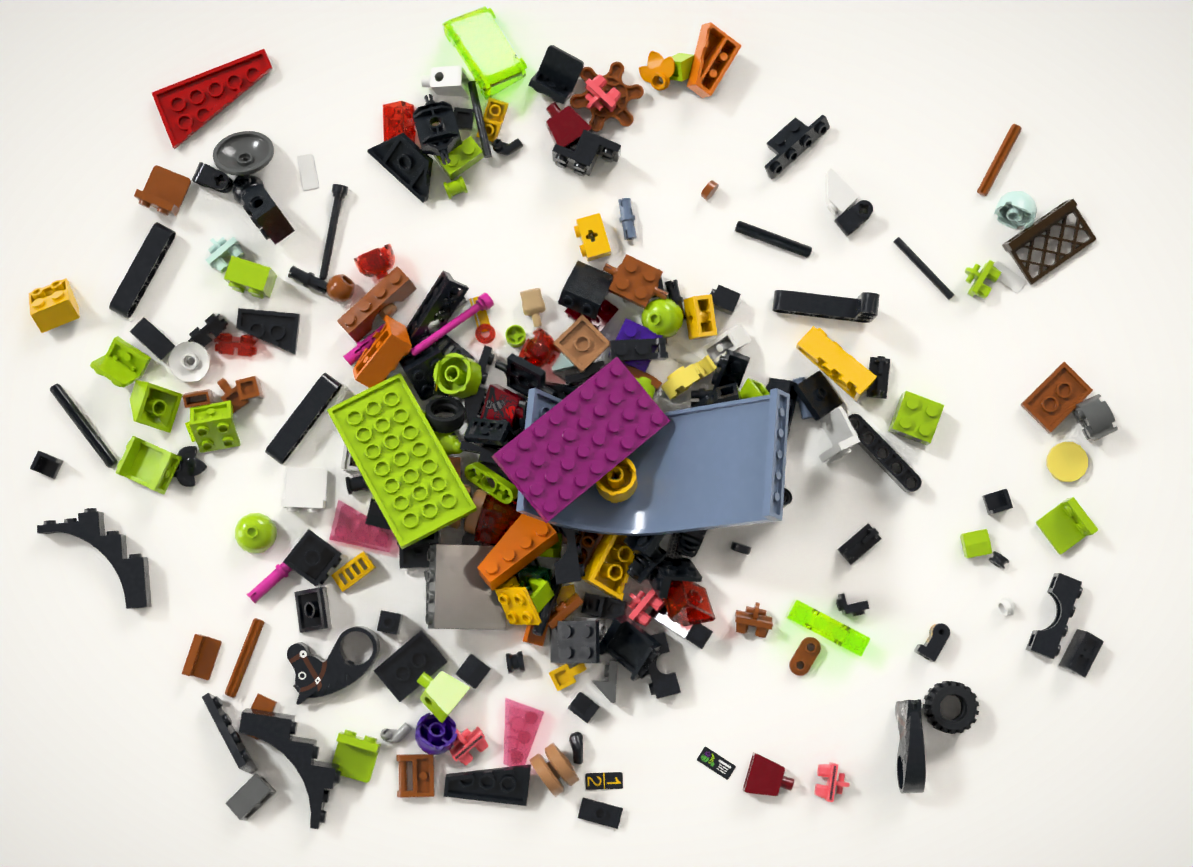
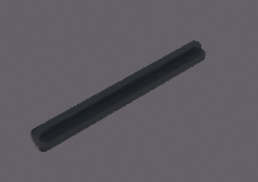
M58 383L51 386L50 392L108 468L114 467L118 463L117 459L65 390Z

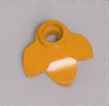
M650 51L647 66L638 68L640 76L644 81L651 83L654 89L659 91L665 90L669 87L670 77L675 72L674 59L671 56L664 59L660 53ZM659 77L663 79V83L660 82Z

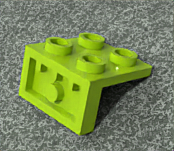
M231 400L190 407V427L201 453L241 445L233 422V405Z
M1074 497L1065 499L1035 522L1059 555L1066 552L1084 537L1093 535L1098 531V528Z

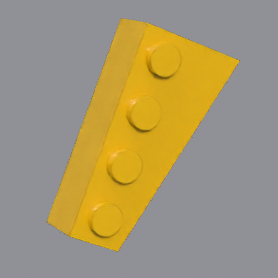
M813 326L797 343L796 348L857 402L874 383L877 376L844 351L837 342L830 340L821 328L817 329Z
M604 534L584 570L585 576L581 577V579L610 597L623 600L624 586L629 578L627 573L628 566L633 562L635 555L624 543V539L627 536Z

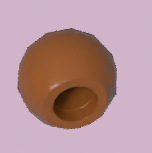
M344 274L333 276L327 283V294L336 302L348 301L355 292L354 282Z

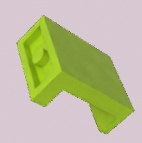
M132 436L126 445L122 459L118 462L115 473L165 495L182 457Z

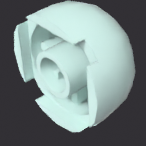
M1011 191L1000 198L994 214H997V220L1007 227L1017 229L1018 226H1024V229L1033 225L1037 214L1035 200L1026 192Z

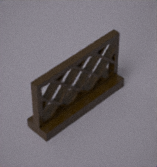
M1074 198L1065 200L1035 221L1031 227L1022 230L1002 244L1004 250L1010 253L1030 285L1096 240L1095 235L1076 207L1078 204ZM1072 212L1076 217L1075 226L1066 225L1067 216ZM1054 225L1061 226L1059 238L1049 236L1051 227ZM1065 227L1074 229L1073 240L1063 239ZM1078 231H1085L1089 239L1085 242H1078ZM1036 237L1045 238L1043 249L1033 247ZM1049 239L1058 240L1056 252L1047 250ZM1062 241L1072 243L1068 254L1060 253ZM1021 248L1029 249L1027 260L1020 259L1016 251ZM1033 250L1042 252L1040 263L1031 261ZM1046 253L1055 254V261L1052 265L1044 264ZM1030 264L1039 266L1038 275L1033 278L1028 272Z

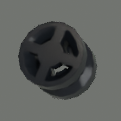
M518 651L516 654L506 653L508 674L517 670L524 672L525 666L522 651Z

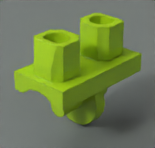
M989 260L984 264L980 273L978 272L981 267L979 264H975L973 268L966 267L964 272L968 277L965 281L971 284L973 279H976L968 291V295L971 297L977 295L984 299L989 295L992 288L983 283L984 280L987 278L995 283L1002 273L993 266L995 262Z

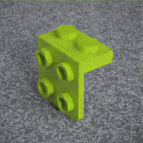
M117 336L113 339L106 355L92 361L90 367L98 375L111 380L115 386L126 387L142 378L151 357Z
M345 729L344 732L338 733L336 739L338 744L332 763L339 764L338 771H341V776L368 783L372 777L381 743L377 742L375 737L365 735L363 738L356 736L357 732Z

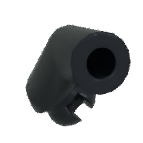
M519 138L509 144L502 142L501 139H495L492 146L496 153L509 156L522 148L523 144Z
M577 731L570 735L569 743L573 751V763L582 764L583 735Z

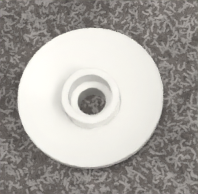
M185 341L172 349L169 356V366L172 373L178 379L185 382H195L207 374L210 367V357L202 345L193 341ZM189 357L194 359V364L188 362Z

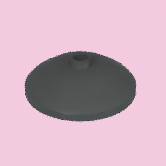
M241 131L228 135L218 142L213 150V161L220 171L234 176L254 174L266 167L274 156V146L270 138L255 131Z

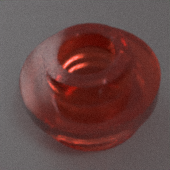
M486 323L479 325L475 331L477 340L483 344L491 343L496 335L494 327ZM483 330L489 331L488 337L485 338L481 335Z

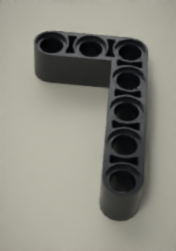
M775 290L772 311L792 315L870 323L878 316L880 294L862 292L857 298Z

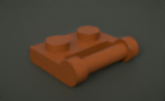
M396 755V761L399 764V790H397V797H434V755ZM407 761H413V790H407Z

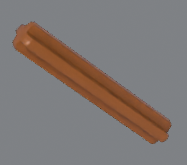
M1017 124L1011 125L977 189L978 194L987 196L1022 130L1021 126Z
M254 618L226 687L225 695L229 697H236L262 631L264 621L259 618Z

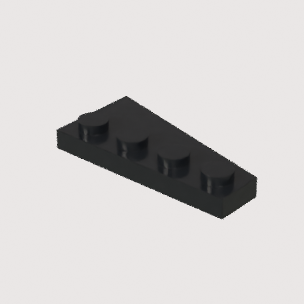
M531 764L446 774L443 797L527 806Z

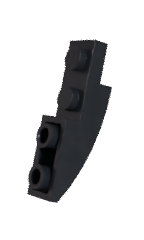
M486 345L483 348L478 363L481 366L482 373L478 392L475 395L464 398L468 424L472 417H481L480 411L482 406H484L488 392L487 389L481 387V384H486L489 373H486L488 365L492 366L495 354H493V348Z

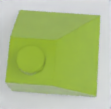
M136 380L130 396L134 422L171 433L183 394L149 382Z

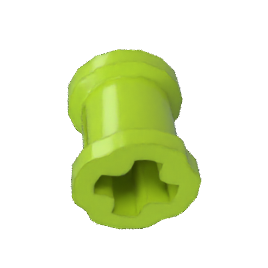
M462 175L459 176V179L449 183L443 182L449 200L457 194L468 193Z

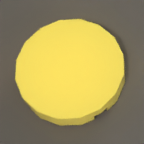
M1062 442L1050 449L1046 457V466L1055 479L1061 482H1072L1080 479L1085 474L1088 468V457L1086 451L1080 445L1074 442Z

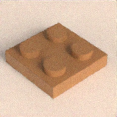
M582 314L553 342V345L583 373L609 347V340Z

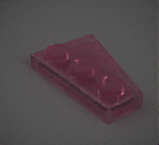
M338 499L329 540L390 553L394 534L391 530L365 524L366 515Z
M505 697L503 764L510 767L525 765L545 711Z

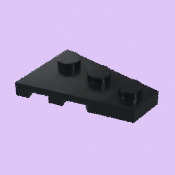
M238 308L236 329L296 355L301 315Z

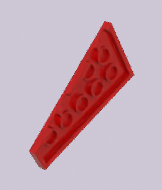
M265 49L151 92L174 150L273 69Z

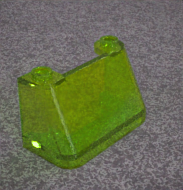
M483 6L442 23V27L447 40L456 48L474 77L475 83L481 89L480 93L487 100L489 97L496 95L526 77L525 69L528 67L522 57L520 59L517 57L495 22L496 16L493 10Z

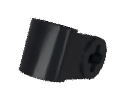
M199 162L191 180L198 185L224 194L229 193L234 186L233 180L226 173L203 162Z
M861 200L838 216L834 222L847 237L869 219L873 212V205L867 200ZM860 209H867L866 214L864 212L862 214L859 213Z

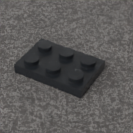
M421 630L373 671L395 698L402 702L420 686L417 680L424 672L431 677L448 661Z

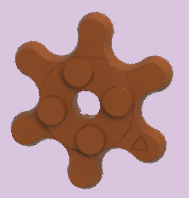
M613 62L610 65L609 72L606 75H601L607 81V85L602 90L608 93L614 87L621 93V97L616 103V109L612 113L605 106L600 111L596 107L590 110L592 117L589 125L594 132L601 131L605 121L609 118L617 119L624 127H629L633 124L634 117L627 110V104L630 100L640 99L644 94V89L639 84L629 86L623 83L622 75L625 68L621 62ZM584 67L580 74L584 82L589 78L593 80L598 76L591 67ZM586 89L582 94L573 95L570 98L571 107L574 109L587 108L589 101L585 96L590 92Z

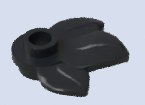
M196 446L183 447L177 453L182 458L179 463V469L175 471L173 477H176L178 482L185 487L195 486L194 476L201 474L207 469V465L202 460L195 458L197 454Z

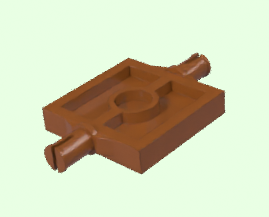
M628 254L625 255L622 263L617 268L606 263L602 270L613 275V281L608 292L644 309L654 295L666 300L669 294L658 288L663 271Z

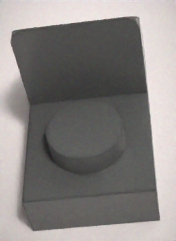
M609 660V665L605 664L604 677H608V681H591L611 703H616L618 661Z

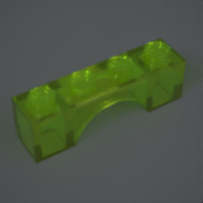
M797 599L793 600L784 617L859 657H862L871 639Z

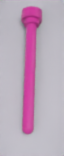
M485 292L481 294L478 300H476V304L413 347L411 354L414 356L418 355L480 310L484 311L493 307L494 303L491 297Z

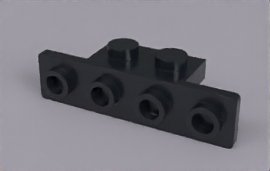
M824 114L809 127L795 117L766 143L767 147L776 154L764 166L770 179H774L790 163L795 161L800 154L811 147L818 138L830 129L829 122Z

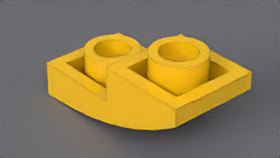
M492 97L488 99L483 116L488 140L491 142L498 138L509 103Z

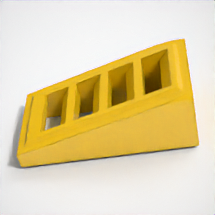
M363 551L331 576L341 591L344 592L374 571L376 566L367 553ZM362 559L368 567L366 570L363 569L359 560ZM355 564L358 567V569L361 572L359 575L356 573L352 565ZM349 569L355 578L351 580L345 570ZM341 573L343 574V576L345 577V579L348 581V583H347L346 585L343 583V581H342V580L340 579V577L338 576V575H340Z

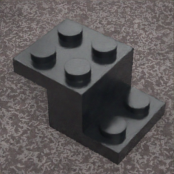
M584 129L575 151L555 143L552 150V159L555 165L560 168L566 169L568 167L573 169V172L579 176L584 177L587 175L590 177L598 156L601 155L603 160L610 163L613 161L618 162L621 156L622 145Z
M441 530L404 549H401L397 541L400 569L429 568L430 561L427 560V551L430 549V545L441 544Z
M599 620L557 621L558 626L554 629L550 628V663H600Z

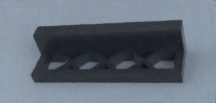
M443 270L406 327L412 345L411 348L415 347L421 338L429 337L446 325L469 290L467 285L454 280L447 271ZM453 287L460 289L457 295L450 297L449 293ZM449 303L448 310L439 313L440 307ZM438 320L439 324L437 327L429 330V324Z

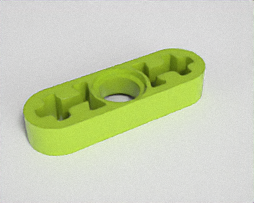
M473 462L466 466L464 473L467 480L500 502L509 504L518 498L517 487L480 462ZM488 478L494 480V488L488 484Z

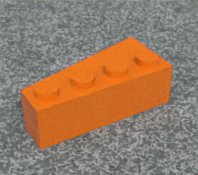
M521 514L477 567L481 578L492 591L556 544L558 542L557 532L549 523Z

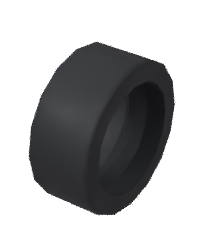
M446 396L436 397L426 405L425 417L433 431L451 433L463 426L465 408L458 399ZM439 412H450L455 415L452 417L443 418L438 417L435 414Z

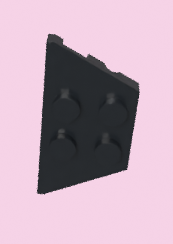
M401 133L367 150L377 162L422 203L428 200L433 159L427 154H423L422 149L407 135Z

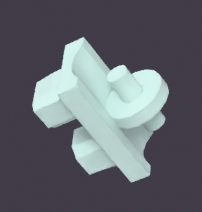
M234 236L228 241L224 237L218 241L212 238L210 241L214 245L208 249L211 255L205 260L212 268L223 273L228 267L227 262L224 260L228 255L241 258L244 256V253L240 247L241 244Z

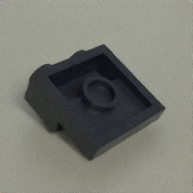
M308 528L284 559L283 563L317 587L319 583L323 585L330 575L327 573L331 567L335 569L342 560L340 557L342 553Z

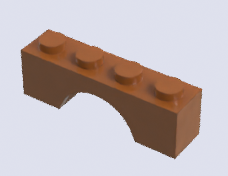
M397 266L342 315L337 322L357 343L372 330V323L376 315L384 307L394 302H403L417 288Z

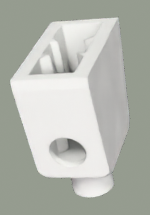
M462 66L431 68V75L421 76L422 88H431L436 95L470 96L467 84L470 81V76Z

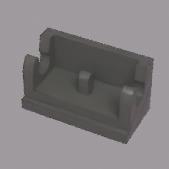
M255 773L225 804L239 820L247 821L276 790L263 776L260 777Z

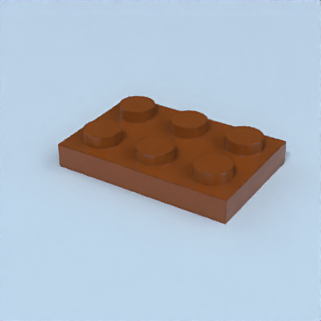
M1064 361L1020 405L1048 433H1051L1076 408V404L1082 402L1093 389Z

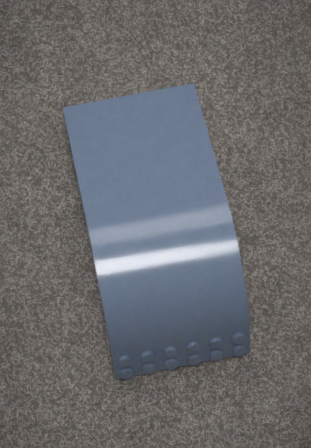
M537 388L529 389L525 429L562 400ZM775 388L770 389V395L664 412L670 422L627 456L636 468L638 482L637 489L630 498L622 502L611 503L599 494L595 483L547 523L591 533L649 536L782 521L790 394ZM518 490L516 512L544 521Z

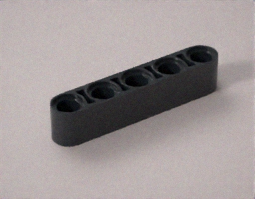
M158 222L152 226L109 305L110 310L127 319L133 315L173 243L176 231Z
M326 372L323 373L269 443L265 453L282 465L339 392L342 384Z
M859 414L848 416L849 420L855 419L858 422L857 429H854L860 440L858 445L904 492L911 493L918 490L922 483L919 475ZM865 433L872 436L871 444L864 442L863 435ZM879 448H883L886 451L885 459L877 455ZM893 463L900 465V473L897 474L892 471ZM907 478L914 479V488H909L906 485Z

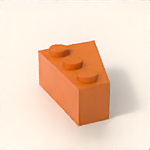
M712 22L701 25L686 86L701 98L712 96L742 47L741 44Z
M385 315L383 319L386 323L380 333L377 331L374 333L373 337L376 339L370 349L365 348L353 368L355 380L368 388L386 380L389 373L397 368L401 358L409 353L412 346L406 326L388 315Z

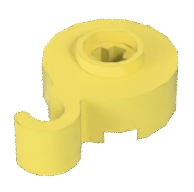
M707 355L701 361L693 363L686 368L682 366L667 377L668 381L661 388L669 400L674 399L688 390L694 382L697 383L714 372L717 366L710 356Z

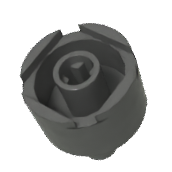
M1100 394L1076 404V409L1073 411L1077 422L1081 421L1084 426L1082 432L1087 440L1097 441L1118 430L1117 426L1113 427L1112 423L1116 421L1107 402L1105 400L1100 401L1099 398L1102 397Z

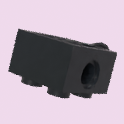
M252 175L237 176L233 182L234 199L242 204V207L258 229L262 228L259 231L266 240L271 239L276 245L295 231L263 187L264 184L260 178Z

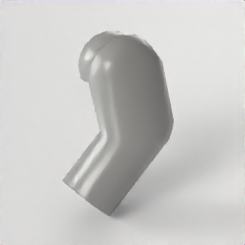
M405 722L398 730L382 729L380 736L385 742L399 743L412 728Z

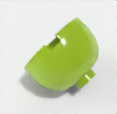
M658 298L647 304L642 312L641 322L644 327L653 333L663 335L664 338H670L676 335V332L682 327L683 313L680 306L673 302V300Z
M249 513L243 516L235 527V539L238 545L244 551L252 554L265 552L274 545L277 538L275 524L271 518L261 513Z

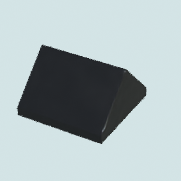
M327 587L294 592L300 633L332 628Z

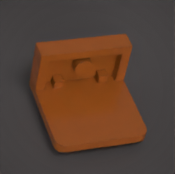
M155 165L143 191L136 189L134 197L139 201L138 204L143 207L150 208L151 206L165 216L171 214L177 217L191 185V180L181 174Z

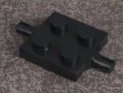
M513 353L507 358V364L500 360L496 361L495 368L504 372L507 378L506 386L526 397H528V392L531 388H537L552 396H556L557 391L546 385V371L541 367L535 366Z

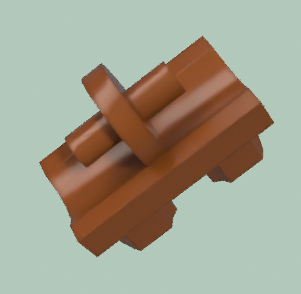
M755 602L754 607L746 606L745 611L736 610V632L745 634L747 633L748 626L751 625L756 626L755 635L757 637L766 638L769 629L772 630L773 618L766 616L767 610L759 609L760 603Z

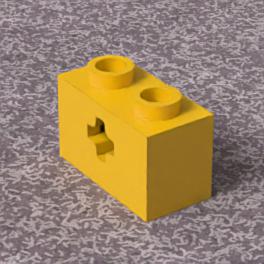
M600 213L576 219L577 225L574 226L576 237H580L583 244L579 245L582 257L586 256L589 262L610 256L611 249ZM589 234H592V236L595 237L594 242H591V239H588Z
M712 294L692 296L684 299L689 340L717 335Z

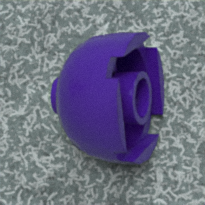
M426 713L417 722L415 729V740L421 750L429 755H440L451 749L457 738L455 721L448 716L441 723L434 714Z

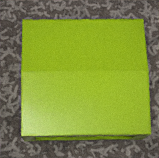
M987 529L962 533L960 535L965 558L992 554Z

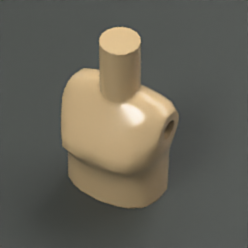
M541 288L521 291L520 296L524 315L532 316L534 327L542 326L540 314L546 308Z

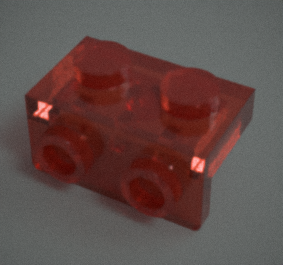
M405 101L383 104L384 141L404 133L415 143L416 130L412 115L415 109L413 104Z

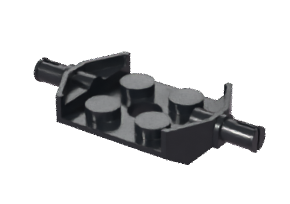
M429 94L430 100L425 95V105L418 107L412 114L422 153L441 156L442 164L446 165L445 158L447 164L451 162L448 153L462 144L451 104L445 101L435 103L431 94ZM433 123H440L438 126H432Z

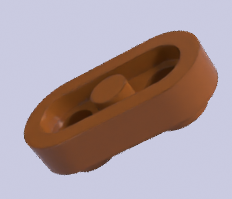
M806 637L800 642L789 661V669L793 674L802 676L810 670L821 650L820 642L816 638ZM812 643L814 645L813 651L807 650L808 644ZM799 661H802L804 664L802 669H798L796 666Z

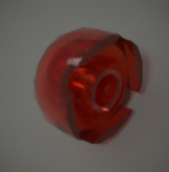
M386 244L382 248H375L359 255L357 258H353L359 272L369 278L376 276L377 280L387 276V271L391 270L395 264V254L391 244Z
M539 327L532 333L535 335L534 338L526 340L518 356L535 366L543 368L546 364L550 365L554 361L556 347L553 345V337Z

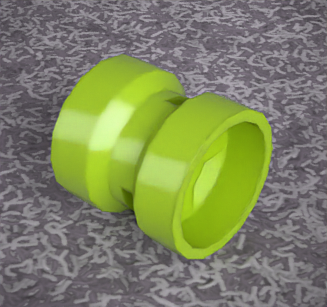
M512 325L507 328L505 332L507 343L513 348L524 345L526 341L525 330L519 325Z

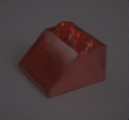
M487 494L482 506L474 541L495 546L522 514L516 512L517 502L504 504Z
M671 580L668 597L663 599V602L666 605L667 616L672 622L682 626L711 622L716 619L706 588L695 582Z

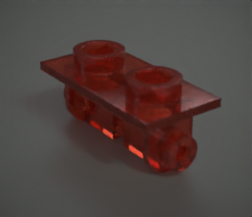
M221 333L214 339V342H218L215 344V351L219 352V354L234 355V348H238L237 355L252 357L257 354V347L254 346L259 339L253 338L251 335L235 337L230 333Z

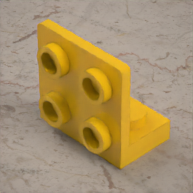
M512 576L495 589L498 600L510 624L539 625L542 622L527 588L520 587L516 576Z

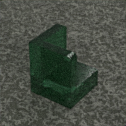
M531 565L519 571L520 587H525L528 591L532 590L528 583L530 578H541L548 581L551 588L553 587L550 568Z

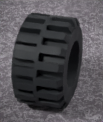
M942 681V683H936L933 688L928 690V695L924 696V716L928 718L927 722L934 726L933 728L949 734L963 733L965 729L969 730L971 728L970 725L972 723L975 724L977 720L975 716L979 715L977 710L979 702L975 699L977 698L976 694L971 692L972 689L960 682ZM948 695L957 696L961 702V711L952 720L944 718L940 710L942 700Z

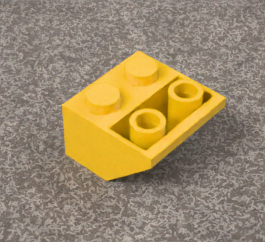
M67 278L56 280L48 286L36 288L29 293L30 315L41 333L80 318L79 307Z

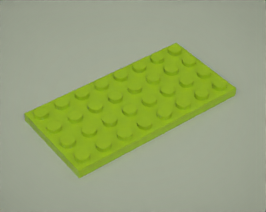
M401 372L327 409L331 420L401 549L477 511V507Z

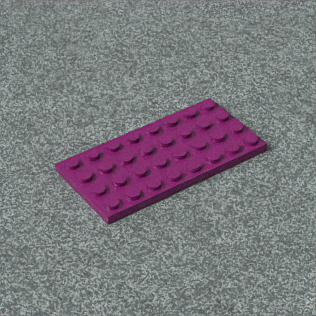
M616 357L497 451L492 458L545 523H547L670 422V420L620 359Z

